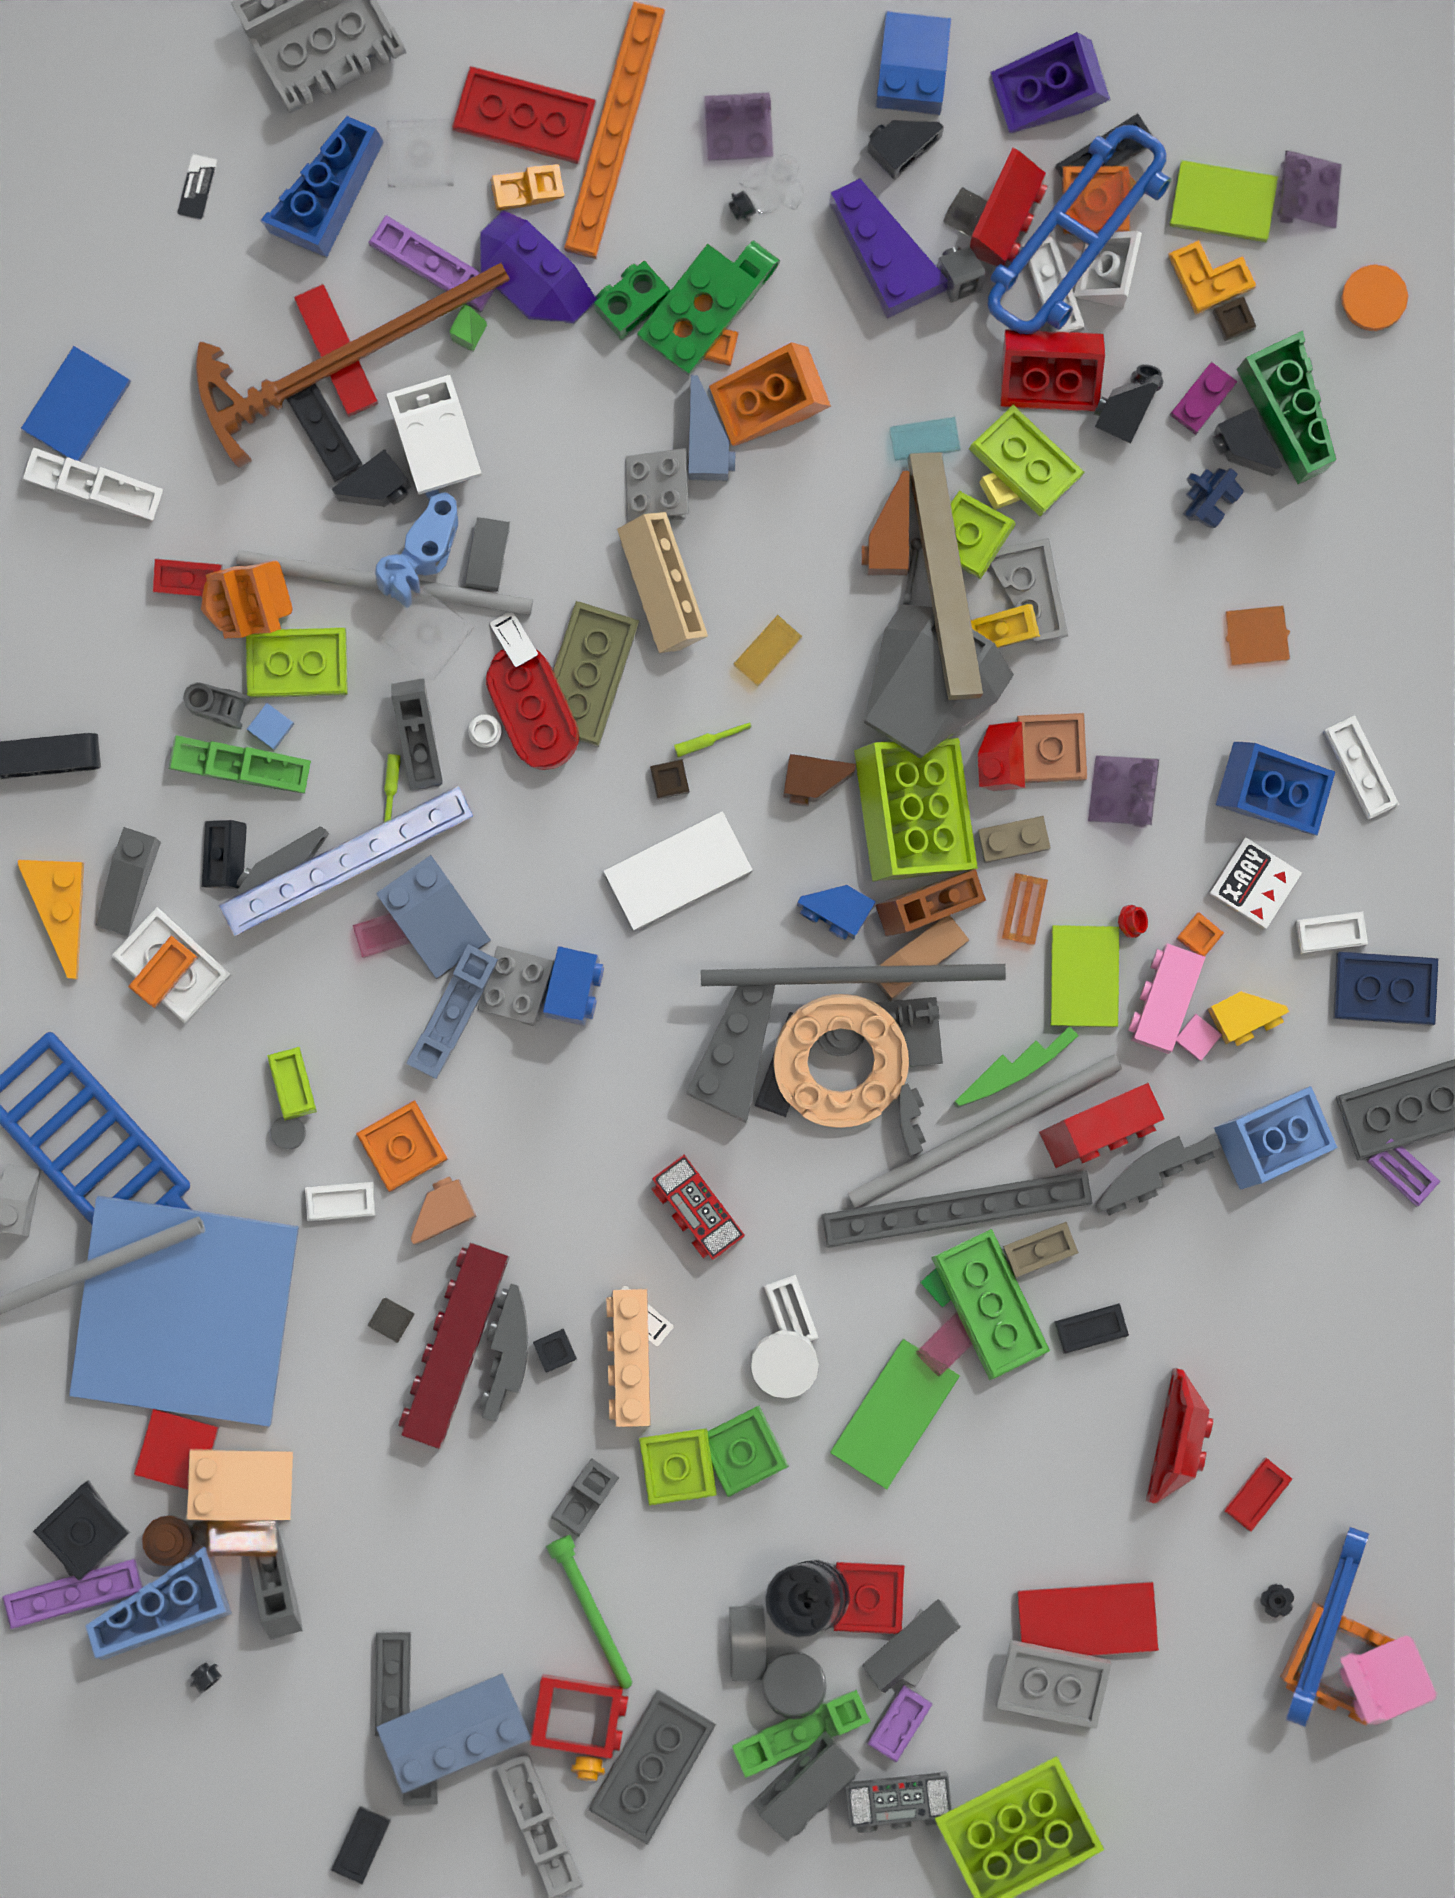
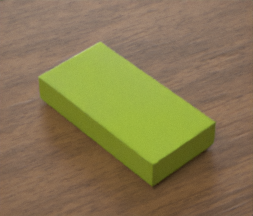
M300 1047L267 1055L284 1121L317 1112Z

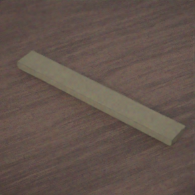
M942 452L910 453L907 461L948 700L978 699L982 697L983 689Z

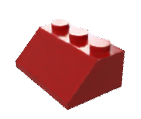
M1013 147L971 236L969 245L979 260L995 267L1000 264L1005 266L1007 261L1012 262L1017 256L1021 244L1017 243V239L1021 231L1027 234L1035 216L1030 213L1034 202L1041 204L1048 188L1047 185L1043 184L1046 173L1022 152Z
M1005 329L1000 407H1011L1014 405L1016 408L1095 411L1101 398L1105 362L1104 334L1036 331L1031 334H1020L1011 329Z

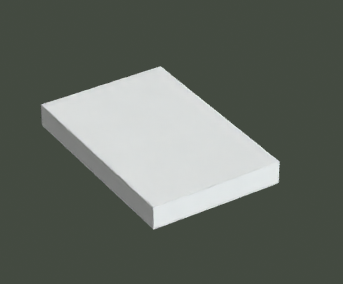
M156 907L114 952L112 957L136 978L171 935L194 953L198 959L161 1001L182 1022L187 1024L231 977V974L164 912Z

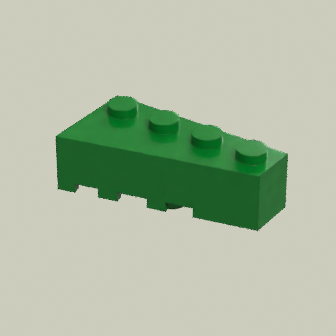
M1303 330L1247 356L1236 369L1297 484L1327 471L1337 460L1327 421L1323 418L1319 390L1316 389L1312 376L1313 367L1310 357H1307L1304 345L1306 340Z

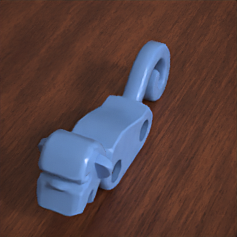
M438 489L425 493L429 500L428 507L406 534L405 547L402 554L388 555L381 558L376 564L375 576L380 591L385 596L391 594V598H395L406 608H409L412 604L411 590L415 593H420V582L417 575L438 574L446 566L457 532L458 515L456 500L446 492L439 493Z

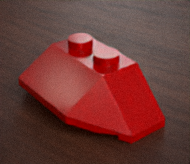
M1172 1369L1145 1500L1154 1504L1195 1479L1197 1471H1203L1206 1461V1452L1202 1451L1204 1437L1210 1438L1213 1418H1209L1210 1410L1182 1369Z

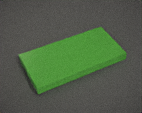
M992 1229L931 1257L989 1380L995 1379L1050 1351Z
M902 1339L830 1453L887 1490L960 1375L907 1340Z

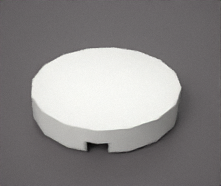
M782 1330L760 1340L753 1351L751 1369L754 1380L763 1391L773 1397L787 1399L800 1396L810 1389L817 1378L819 1360L816 1350L806 1337L797 1332Z

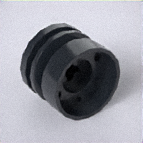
M821 1560L803 1561L788 1566L776 1573L768 1584L765 1596L767 1613L773 1624L783 1633L797 1638L813 1636L838 1624L847 1613L850 1601L848 1583L842 1572L835 1566ZM812 1591V1595L817 1596L818 1600L814 1602L813 1598L808 1597V1592Z

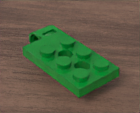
M755 240L747 245L734 263L707 243L639 330L637 337L690 376L745 304L751 301L761 287L770 279L777 269L780 260ZM701 295L711 297L713 300L712 307L705 312L697 310L694 306L697 297ZM687 321L693 326L692 333L688 337L681 338L674 333V327L678 322Z

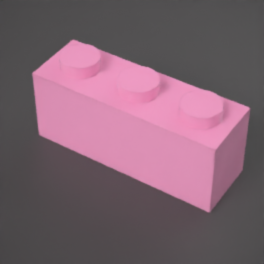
M1168 943L1162 951L1156 950L1150 967L1155 969L1151 982L1145 981L1139 998L1144 1001L1141 1013L1134 1012L1128 1031L1133 1032L1131 1041L1167 1054L1173 1051L1206 957Z

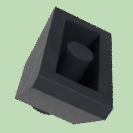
M892 120L886 127L883 124L879 125L869 135L870 141L867 152L893 179H896L942 137L944 126L940 122Z
M1156 374L1113 389L1108 399L1102 396L1094 412V415L1099 417L1095 427L1131 444L1162 377Z
M1254 408L1216 426L1214 430L1215 436L1212 437L1213 443L1220 455L1224 453L1229 462L1269 476L1279 473L1283 466Z
M384 449L333 487L332 491L338 501L385 507L389 503L395 505L401 502L408 495L407 490L411 486L407 477Z

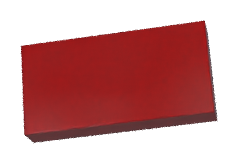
M1264 1457L1223 1511L1249 1532H1252L1293 1479L1268 1458Z

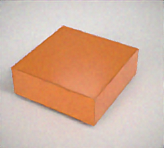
M1198 912L1176 939L1193 953L1205 957L1224 932Z

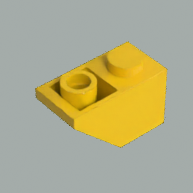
M1242 991L1207 1009L1219 1033L1222 1034L1221 1037L1225 1045L1234 1041L1236 1046L1253 1039L1252 1031L1261 1026H1264L1265 1030L1268 1031L1284 1023L1281 1016L1289 1012L1285 1005Z

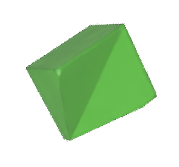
M463 305L449 330L452 341L474 351L487 327V322L470 306Z

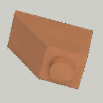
M449 1176L432 1184L434 1190L427 1193L411 1236L414 1245L420 1244L477 1217L459 1179L452 1181Z

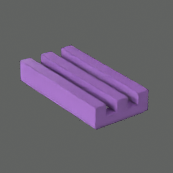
M1391 1138L1387 1143L1393 1142L1394 1140ZM1403 1147L1395 1148L1394 1151L1430 1182L1426 1187L1388 1152L1385 1151L1371 1156L1367 1162L1416 1207L1441 1182ZM1382 1157L1421 1193L1417 1196L1386 1168L1379 1159Z

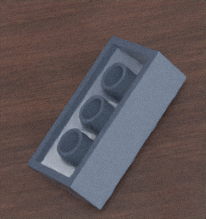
M503 1673L376 1726L402 1793H406L531 1739Z

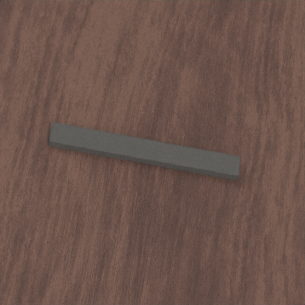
M1087 1171L825 1213L822 1214L828 1248L1090 1205L1093 1202Z

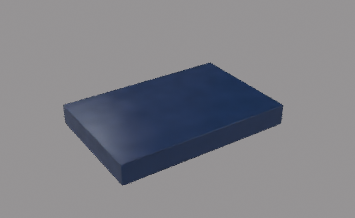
M1337 952L1333 1019L1434 1026L1436 1023L1439 958Z

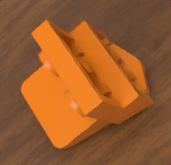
M266 561L249 566H234L206 574L207 581L204 585L201 610L213 625L223 632L224 638H243L251 634L275 632L281 629L278 619L292 613L291 600L278 561Z

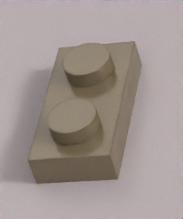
M1044 816L978 829L984 863L1050 850L1051 848Z
M1067 1222L1003 1246L1015 1278L1079 1253Z

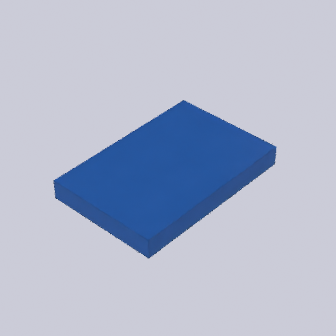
M73 346L21 429L61 455L80 462L131 381L81 349Z

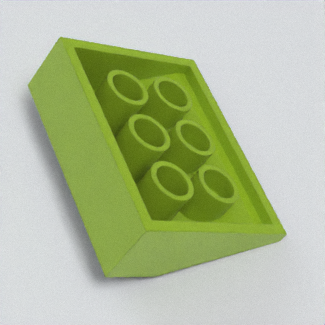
M959 738L946 739L922 758L917 757L895 742H876L854 750L872 882L901 880L978 869Z
M1058 1756L935 1818L974 1898H1013L1105 1850Z

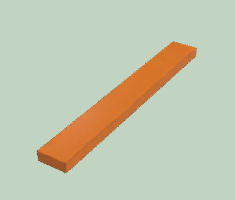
M636 1L633 2L565 243V251L597 259L664 20L665 9Z

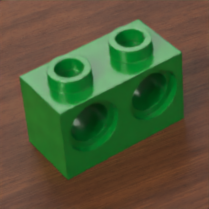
M645 260L638 266L635 263L630 265L621 274L620 277L622 279L613 287L610 284L605 286L596 295L597 300L594 302L595 311L621 340L647 319L670 292V288ZM640 281H646L652 285V288L647 293H639L634 289V286ZM616 302L624 303L627 306L626 311L619 315L610 312L609 308Z

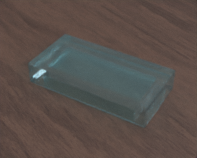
M955 417L890 427L895 461L906 460L910 453L942 452V454L960 451Z

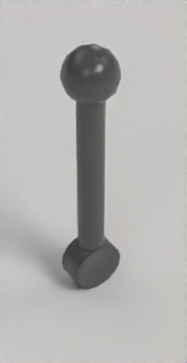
M914 538L910 543L913 551L903 605H910L919 550L922 549L920 538Z

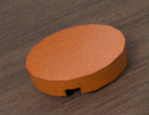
M1377 264L1363 266L1352 273L1343 287L1341 296L1342 307H1344L1351 323L1369 331L1383 330L1398 322L1407 308L1408 301L1406 284L1400 275L1387 266Z

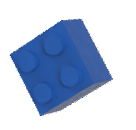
M558 946L543 1010L546 1018L583 1026L586 1025L587 1019L593 1020L597 1000L596 997L592 996L594 986H601L604 973L603 964L599 963L600 960L597 954Z

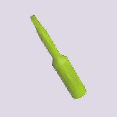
M751 723L736 726L717 734L707 733L675 744L674 749L677 757L710 747L719 739L751 728Z
M388 754L384 791L387 795L384 822L391 819L393 797L398 789L401 755Z

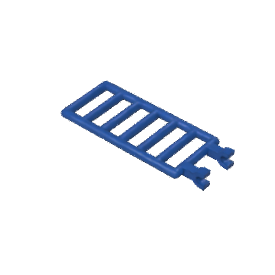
M53 1032L44 1034L0 1075V1092H2L49 1048L63 1062L9 1112L0 1105V1125L91 1225L93 1224L95 1208L87 1201L84 1195L138 1146L152 1161L112 1198L129 1200L156 1174L162 1171L174 1186L154 1204L193 1210L182 1198L191 1186L188 1179ZM72 1072L85 1087L29 1137L17 1122ZM95 1097L107 1112L52 1162L39 1147ZM117 1122L129 1137L74 1186L61 1171L110 1126Z

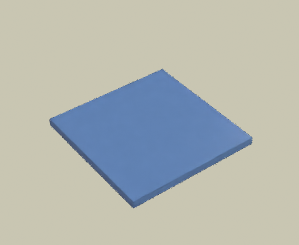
M97 1196L88 1261L196 1217L202 1219L205 1232L85 1280L69 1396L270 1427L272 1424L299 1226Z

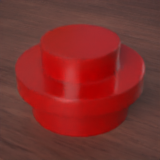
M1126 905L1121 909L1118 925L1128 938H1137L1147 930L1148 917L1142 907Z

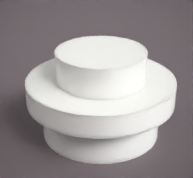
M479 715L471 721L468 734L470 740L476 746L490 748L500 740L502 729L498 720L493 716Z

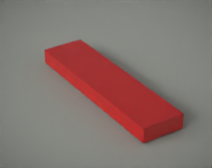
M324 284L294 297L321 357L350 342ZM359 360L330 375L348 417L379 404Z

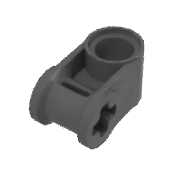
M196 682L186 688L183 699L186 707L192 714L230 728L241 730L243 724L240 720L245 704L250 702L251 697L234 690L221 689ZM197 692H205L209 696L207 704L203 707H195L191 704V698Z

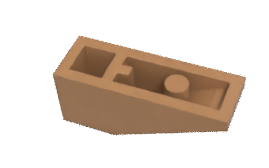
M949 915L934 924L879 966L938 965L966 944L969 939ZM915 982L876 984L889 1001H892Z

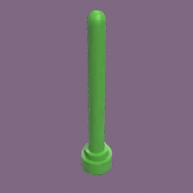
M570 1534L548 1544L546 1548L551 1559L555 1558L557 1563L562 1564L620 1687L628 1689L632 1686L630 1674L573 1556L576 1555L574 1552L576 1546Z

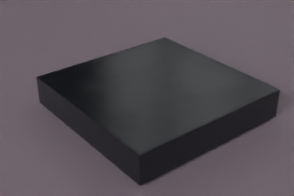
M85 1483L76 1489L33 1530L35 1535L78 1581L82 1580L130 1534L129 1530Z

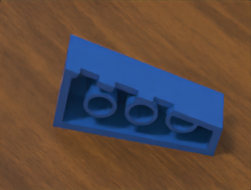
M346 116L320 147L321 151L310 164L307 163L300 171L301 176L290 189L286 188L278 198L280 201L272 211H267L260 221L268 232L327 258L384 143L377 129Z

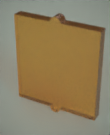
M1284 605L1225 612L1228 632L1225 641L1229 642L1231 666L1290 660L1287 638L1290 630L1286 629Z

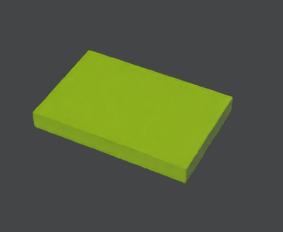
M1181 160L1170 226L1267 243L1278 176Z
M1014 405L969 447V450L1040 517L1085 473Z
M346 628L280 629L272 633L246 636L247 695L251 698L348 695Z
M1052 925L1050 1026L1118 1027L1119 927Z

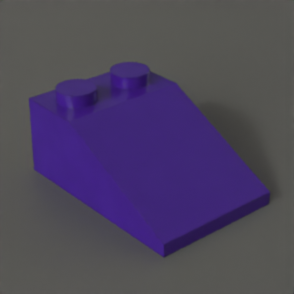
M1075 32L990 72L1010 133L1078 115L1111 100L1092 40L1079 32Z

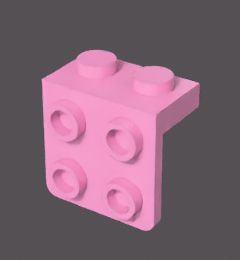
M1409 1636L1400 1637L1361 1655L1352 1653L1340 1658L1343 1668H1340L1341 1677L1348 1688H1353L1357 1700L1353 1701L1355 1710L1361 1720L1366 1719L1367 1724L1378 1725L1436 1699L1435 1688L1415 1642Z

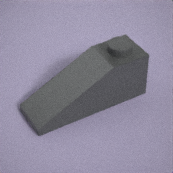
M424 678L391 684L392 702L410 790L443 784Z
M319 826L255 863L252 869L246 868L237 881V885L240 886L237 892L242 894L314 858L329 835L328 831Z
M123 827L112 859L96 926L129 936L161 844L156 837Z
M274 1524L245 1532L260 1620L269 1639L272 1640L303 1631L298 1601L278 1525Z

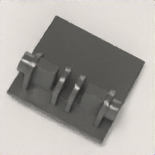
M937 997L875 1002L884 1008L899 1025L907 1044L909 1067L943 1064Z

